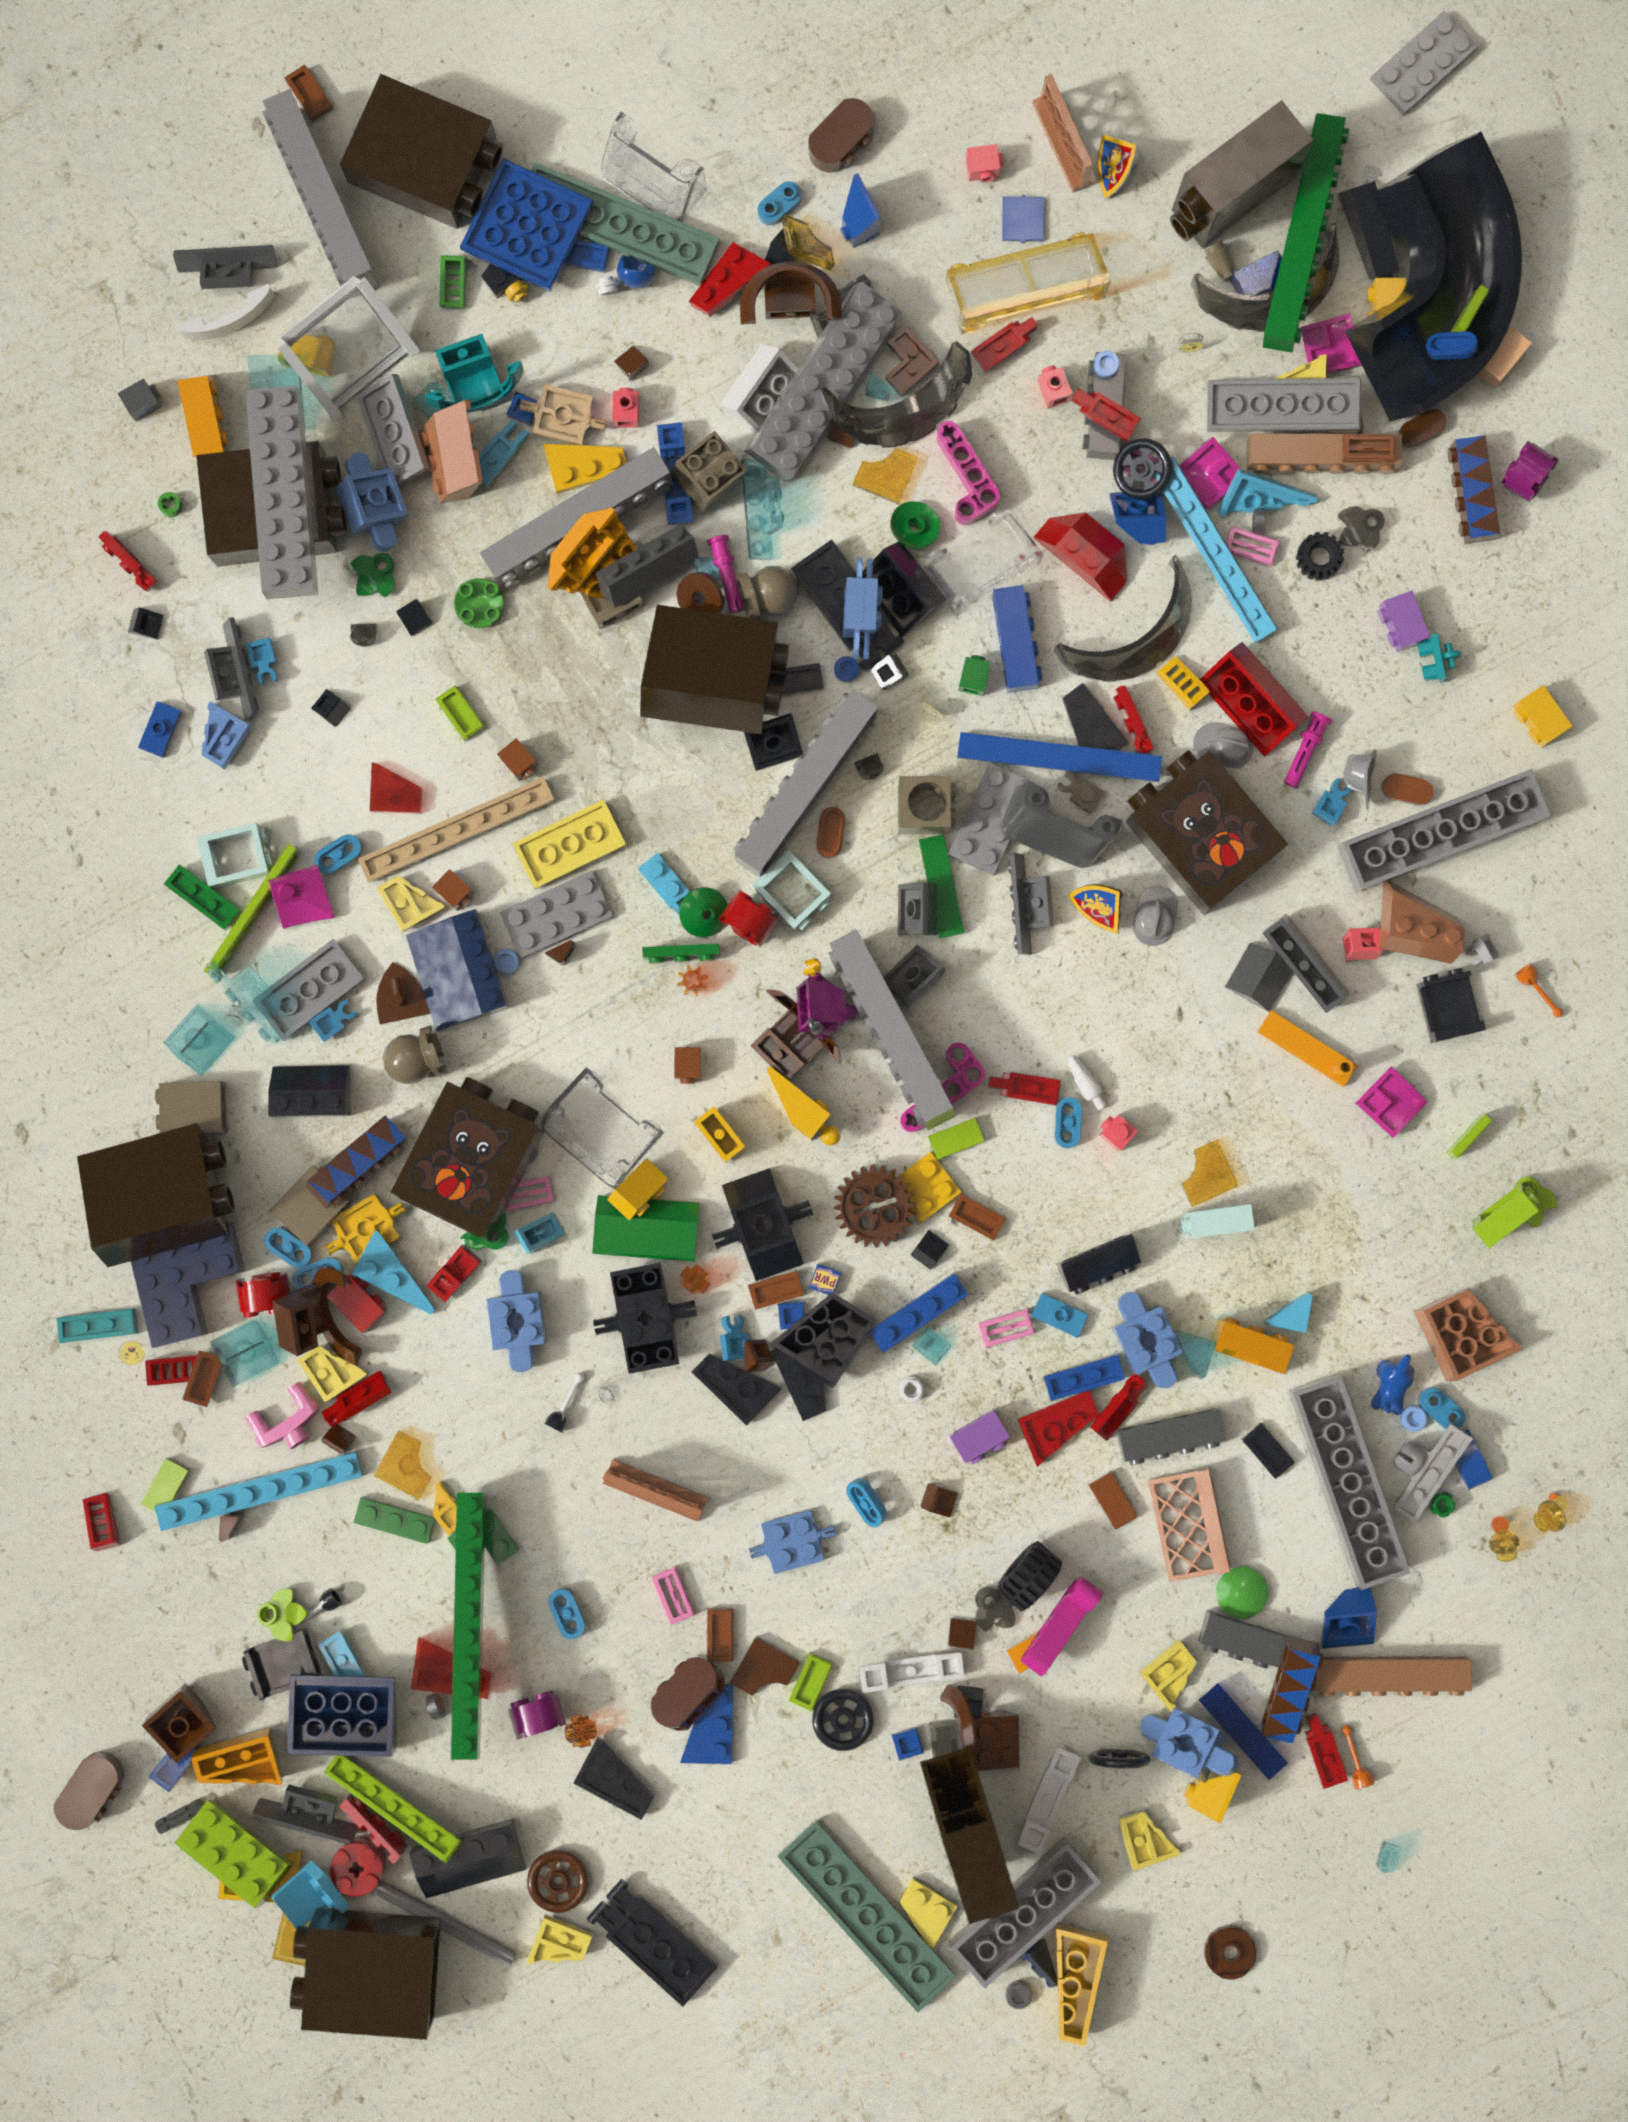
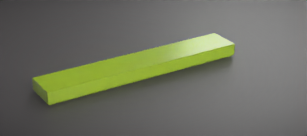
M290 844L287 845L204 969L205 973L218 978L272 897L268 880L288 873L300 855L298 849Z
M335 1756L323 1772L448 1864L463 1841L347 1756Z

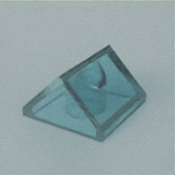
M196 1004L163 1043L178 1059L202 1076L236 1037Z
M256 1318L209 1342L232 1387L279 1364L272 1345Z
M1173 1330L1183 1352L1182 1355L1194 1378L1200 1380L1205 1378L1216 1342L1183 1331Z

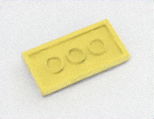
M604 799L512 843L535 890L626 846Z

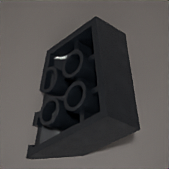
M832 1292L771 1342L770 1345L790 1362L831 1388H834L876 1319Z

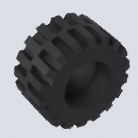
M1036 1541L1030 1544L1009 1566L998 1583L997 1591L1018 1610L1024 1611L1031 1607L1053 1583L1061 1570L1062 1561L1043 1544Z

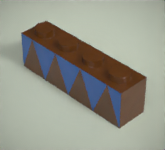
M1486 436L1455 439L1450 448H1448V461L1453 464L1454 472L1451 474V482L1453 488L1457 490L1455 508L1457 512H1460L1461 516L1459 534L1461 537H1464L1465 544L1495 540L1500 535Z
M386 1115L383 1116L309 1178L306 1183L307 1189L326 1209L331 1205L334 1207L338 1206L346 1198L344 1195L351 1188L354 1191L366 1181L364 1179L365 1176L370 1172L373 1174L377 1173L385 1165L383 1162L390 1155L393 1158L396 1157L404 1149L402 1145L406 1137Z
M1288 1636L1261 1721L1262 1737L1293 1744L1296 1734L1300 1735L1303 1724L1301 1717L1303 1713H1307L1309 1708V1691H1314L1316 1685L1315 1672L1316 1669H1321L1323 1663V1654L1320 1653L1318 1642Z

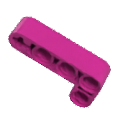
M953 421L942 422L937 430L936 441L969 493L957 502L955 519L959 524L968 526L997 508L1000 493L959 426ZM944 432H947V434L953 433L952 441L948 436L943 437ZM957 452H964L968 458L964 461H959L955 458V454ZM977 473L980 475L981 480L972 482L969 480L968 475ZM990 494L994 497V501L992 503H985L982 501L981 496ZM962 507H969L972 509L973 514L963 516L959 510Z
M954 1043L946 1051V1060L955 1071V1074L943 1082L941 1086L945 1093V1088L950 1083L956 1084L959 1087L958 1096L949 1097L947 1095L952 1105L980 1085L985 1077L983 1067L963 1043ZM952 1049H962L965 1055L964 1059L959 1062L954 1061L951 1058ZM974 1068L979 1071L980 1078L978 1081L971 1082L967 1079L966 1072L968 1069ZM914 1105L907 1109L900 1118L902 1129L909 1133L916 1132L923 1127H920L917 1121V1127L905 1124L908 1120L906 1115L914 1116L912 1110L915 1107Z
M1083 1576L1075 1579L1040 1628L1020 1661L1042 1677L1051 1667L1085 1614L1098 1604L1104 1592Z

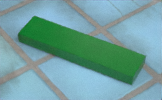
M944 834L919 839L927 882L937 884L938 937L942 939L964 934Z

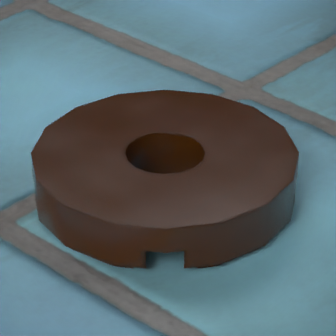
M705 572L691 573L684 577L678 584L676 593L680 608L719 614L724 608L725 596L724 594L722 595L720 583L712 575ZM697 591L704 594L705 603L699 601Z
M1226 1925L1219 1927L1208 1936L1205 1942L1204 1956L1206 1963L1213 1973L1223 1979L1234 1980L1245 1976L1256 1961L1257 1951L1254 1941L1245 1930L1238 1926ZM1228 1946L1237 1948V1954L1233 1959H1226L1223 1956V1951Z

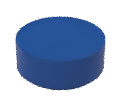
M849 656L839 658L834 665L835 677L843 683L854 681L859 674L857 661Z

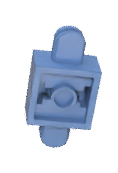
M362 452L353 453L344 464L348 476L341 481L336 490L352 534L369 532L375 549L380 552H387L398 542L394 526H398L408 516L406 506L392 468L373 471L367 454Z
M857 557L856 578L847 577L845 585L843 637L854 638L853 659H858L860 638H864L863 659H869L870 639L874 638L875 632H879L881 627V612H877V607H880L882 602V586H878V579H872L873 558H867L866 578H862L863 558Z
M508 1270L499 1279L501 1297L487 1299L493 1350L507 1349L511 1369L516 1372H525L532 1368L534 1364L532 1345L547 1343L541 1292L526 1294L523 1274L517 1270Z
M1133 1292L1124 1293L1118 1300V1308L1124 1321L1112 1326V1330L1133 1374L1137 1375L1148 1370L1156 1386L1169 1388L1177 1381V1373L1170 1359L1183 1352L1161 1306L1157 1305L1147 1310L1139 1294Z
M1175 1708L1168 1720L1155 1714L1147 1715L1142 1720L1141 1732L1147 1739L1157 1743L1152 1756L1159 1761L1203 1783H1206L1211 1771L1221 1776H1230L1236 1771L1238 1766L1237 1758L1232 1752L1222 1748L1227 1735L1220 1730Z

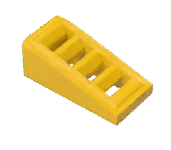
M1176 656L1156 672L1188 710H1191L1210 692ZM1176 665L1178 670L1168 677L1166 673ZM1183 673L1185 677L1175 684L1173 680ZM1187 681H1190L1191 685L1182 691L1180 687ZM1196 688L1198 692L1189 698L1187 695Z

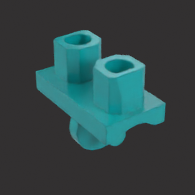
M1438 633L1430 635L1431 639L1417 643L1420 658L1434 655L1435 664L1422 666L1423 677L1425 681L1439 680L1440 683L1447 682L1444 661H1447L1449 669L1456 668L1455 659L1460 658L1462 654L1461 651H1453L1452 643L1444 644L1446 653L1442 654Z

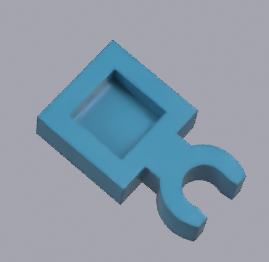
M268 637L245 643L251 668L253 670L259 668L257 681L264 685V675L271 674L272 680L277 682V674L270 666L277 664L271 639Z
M1339 778L1331 783L1330 792L1325 790L1311 813L1331 826L1337 823L1347 805V802L1343 801L1342 798L1346 797L1351 791L1348 786L1344 791L1338 789Z
M347 1000L342 1001L338 1005L337 1011L333 1012L329 1006L308 1022L323 1043L344 1028V1025L341 1023L342 1020H350L356 1015V1011H353L351 1014L343 1012L342 1008L349 1003Z
M730 1316L722 1317L721 1324L724 1330H726V1334L720 1335L723 1361L744 1360V1342L748 1340V1333H741L740 1328L743 1326L742 1316L734 1317V1325L730 1322Z

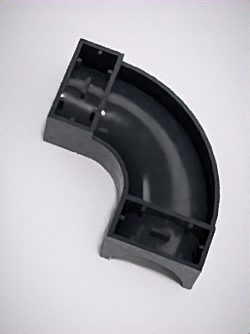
M1482 131L1445 145L1373 192L1395 238L1402 235L1406 238L1410 252V272L1404 290L1393 303L1381 307L1346 330L1345 333L1389 421L1424 413L1473 379L1486 366L1499 348L1514 315L1519 296L1522 271L1520 230L1512 197ZM1480 285L1488 288V294L1466 330L1476 335L1479 345L1477 352L1465 359H1432L1426 349V342L1429 337L1436 333L1450 332L1472 293Z

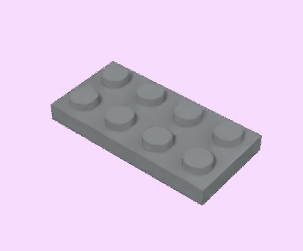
M1443 11L1371 76L1370 81L1404 116L1475 52L1478 46Z
M391 374L358 394L357 398L381 469L392 468L398 487L429 470L430 466L399 375Z
M989 763L948 856L994 876L1010 839L1003 835L1001 823L1015 787L1032 781Z
M592 870L499 912L521 959L613 918Z
M332 939L252 1001L282 1041H285L308 1024L311 1019L362 983L365 978L336 940Z

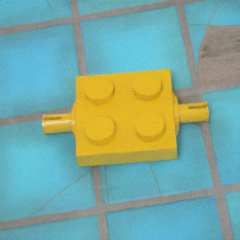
M376 1193L338 1214L331 1221L336 1229L338 1239L325 1245L326 1250H329L327 1252L332 1255L334 1252L344 1248L350 1253L355 1264H357L375 1229L381 1232L388 1245L401 1238L394 1226L393 1218L405 1212V1207H402L403 1204L399 1202L390 1209H387L382 1205Z

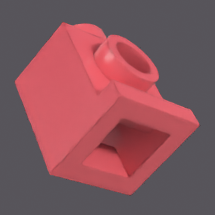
M1055 365L1044 368L1037 381L1047 409L1071 401L1073 391L1070 389L1063 367L1057 369ZM1058 380L1059 385L1053 386L1051 381Z
M1350 928L1342 939L1346 962H1351L1352 960H1373L1380 956L1384 949L1379 948V928Z

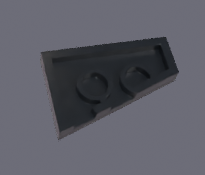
M1084 683L1062 698L1078 746L1119 751L1129 743Z
M776 1349L772 1350L771 1353L802 1420L805 1421L825 1412L826 1403L823 1382L790 1362Z
M710 1353L692 1371L746 1426L782 1389Z

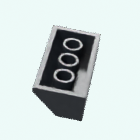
M513 1818L456 1834L455 1836L463 1842L448 1864L422 1845L414 1846L409 1852L415 1878L425 1898L526 1870Z

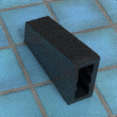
M1375 181L1338 193L1369 280L1393 278L1392 273L1400 270L1386 218L1373 193L1377 190Z

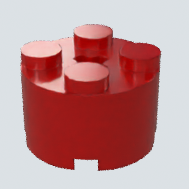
M739 890L718 920L725 927L728 924L732 926L733 932L742 939L761 948L777 924L778 916L772 913L773 910L761 902L757 905L752 901L751 896Z
M280 1272L253 1275L251 1281L245 1282L244 1278L235 1281L239 1308L244 1318L258 1316L259 1312L266 1310L269 1311V1314H274L272 1301L290 1293L287 1272L281 1275Z
M356 1837L353 1842L344 1843L334 1855L330 1865V1876L336 1889L340 1893L349 1896H362L371 1892L378 1885L386 1871V1855L381 1847L378 1848L371 1839L366 1837ZM356 1862H358V1865L360 1867L363 1866V1869L361 1871H358L357 1868H354L353 1865Z

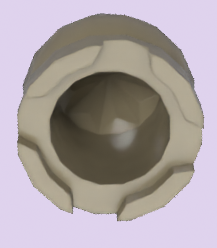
M779 565L766 566L758 570L753 578L749 577L747 572L737 574L738 587H742L745 596L742 602L747 618L761 620L760 615L762 612L770 616L782 615L792 609L798 598L799 586L797 580L790 570Z
M431 1025L421 1028L419 1037L412 1034L400 1035L391 1040L386 1046L383 1054V1064L386 1072L393 1080L402 1084H415L425 1079L430 1071L435 1076L447 1073V1066H442L439 1058L444 1056L436 1033L431 1034Z

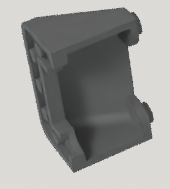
M1032 782L1015 787L1001 823L1003 835L1010 840L1078 868L1090 867L1095 863L1116 837L1123 820L1116 817L1103 815L1098 817L1091 827L1086 828L1045 811L1049 796L1043 787Z

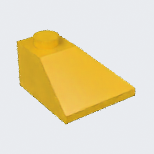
M1236 1769L1230 1776H1221L1211 1771L1205 1783L1194 1779L1193 1783L1189 1782L1184 1793L1186 1803L1191 1808L1221 1824L1240 1780V1772Z

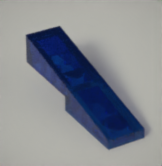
M1218 1683L1199 1699L1200 1703L1268 1780L1288 1764L1268 1739L1262 1737L1260 1730Z

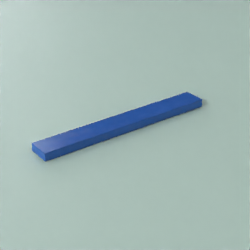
M960 732L957 758L1151 782H1159L1162 756L964 732Z

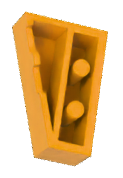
M215 374L177 380L193 457L200 454L227 451L226 446H229L227 431L223 430L222 420H224L222 406L219 405V390Z

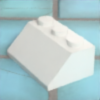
M761 344L719 405L734 420L753 433H756L798 368L780 349Z

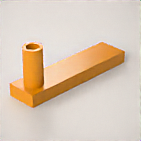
M1272 1010L1257 1031L1258 1034L1341 1087L1346 1085L1358 1066Z

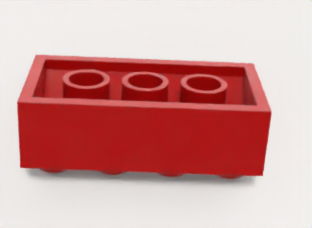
M1243 642L1231 649L1199 679L1210 691L1209 695L1237 727L1245 733L1247 738L1264 757L1309 718Z

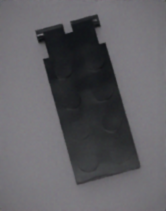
M831 539L794 565L790 570L850 652L853 650L854 638L843 637L845 585L847 577L856 578V572ZM877 607V612H881V627L879 632H875L874 638L870 639L869 659H863L864 638L859 640V658L861 662L858 665L863 671H866L882 659L877 650L881 648L888 655L905 643L900 634L895 637L887 626L890 620L881 607Z
M621 1878L606 1895L608 1900L612 1902V1905L609 1906L604 1901H601L589 1914L587 1920L592 1925L598 1922L608 1932L605 1937L683 2007L718 1968V1965L644 1897L640 1895L637 1899L626 1889L629 1886L628 1883Z

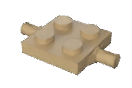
M547 384L543 385L542 394L537 403L522 399L520 410L534 413L533 435L572 445H582L584 435L589 427L603 431L606 420L591 417L590 409L593 396Z

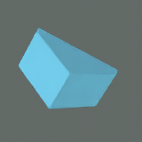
M553 1212L515 1231L527 1254H531L565 1235Z
M1305 1292L1265 1319L1264 1323L1268 1326L1306 1333L1312 1295Z

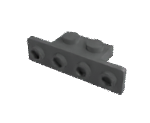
M273 245L173 251L178 272L200 271L199 282L201 289L252 287L253 268L277 267L278 263Z
M231 617L223 624L227 646L206 649L204 654L215 700L240 697L245 721H249L257 715L258 702L253 697L251 690L253 682L251 674L247 673L245 665L247 656L245 650L241 648L239 640L241 638L240 627L235 623L234 617Z
M1010 853L1008 871L1012 879V885L1010 886V896L1014 904L1012 921L1016 928L1014 946L1018 954L1032 955L1030 930L1053 927L1049 876L1026 878L1024 855Z
M288 1784L285 1791L283 1804L259 1798L252 1813V1818L345 1844L353 1842L358 1830L356 1824L334 1818L338 1802L337 1797Z

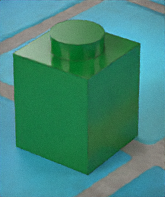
M971 655V658L965 657L958 691L983 696L990 662L985 661V657Z

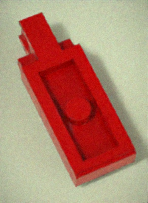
M1033 317L1022 324L1018 321L1011 322L975 347L971 354L983 371L987 373L1024 347L1031 340L1029 335L1037 329L1038 324Z
M1078 388L1071 400L1081 407L1080 412L1085 417L1128 442L1141 421L1140 417L1099 392L1095 393L1092 391L1088 395Z
M103 531L98 536L104 543L101 547L110 556L116 555L121 560L119 565L128 574L134 573L135 583L139 587L149 592L158 583V580L113 534Z
M1122 685L1116 688V696L1113 699L1118 710L1123 709L1127 716L1124 719V723L1128 732H1134L1136 735L1133 744L1134 748L1140 754L1152 751L1154 747L1126 686Z
M1004 1072L1003 1078L990 1076L988 1087L1001 1089L1000 1095L1006 1096V1098L1057 1106L1061 1080L1015 1072Z
M378 1371L336 1396L337 1401L322 1411L325 1421L331 1427L335 1426L392 1393L385 1375Z
M1133 1374L1126 1380V1385L1123 1386L1120 1392L1112 1397L1104 1411L1096 1416L1090 1428L1105 1441H1108L1139 1404L1137 1399L1149 1384L1139 1375Z
M1316 1713L1307 1715L1306 1719L1310 1730L1305 1731L1306 1741L1322 1788L1326 1789L1348 1781L1332 1731L1329 1730L1327 1724L1321 1726Z

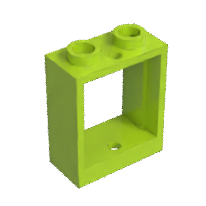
M1520 1183L1472 1220V1229L1490 1249L1539 1212V1196L1530 1185L1525 1187Z

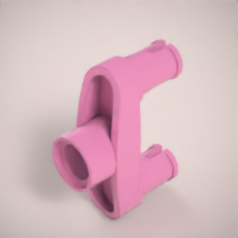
M300 1381L287 1389L299 1407L298 1412L275 1428H269L257 1410L245 1417V1420L256 1435L255 1440L260 1448L270 1446L284 1439L288 1447L293 1449L309 1439L310 1436L303 1426L319 1412L320 1407L315 1399H311Z

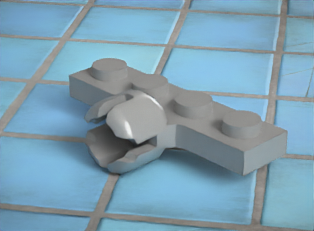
M1450 1423L1431 1450L1424 1449L1412 1440L1404 1443L1401 1451L1406 1455L1398 1452L1394 1465L1409 1475L1411 1482L1393 1509L1416 1523L1473 1437Z

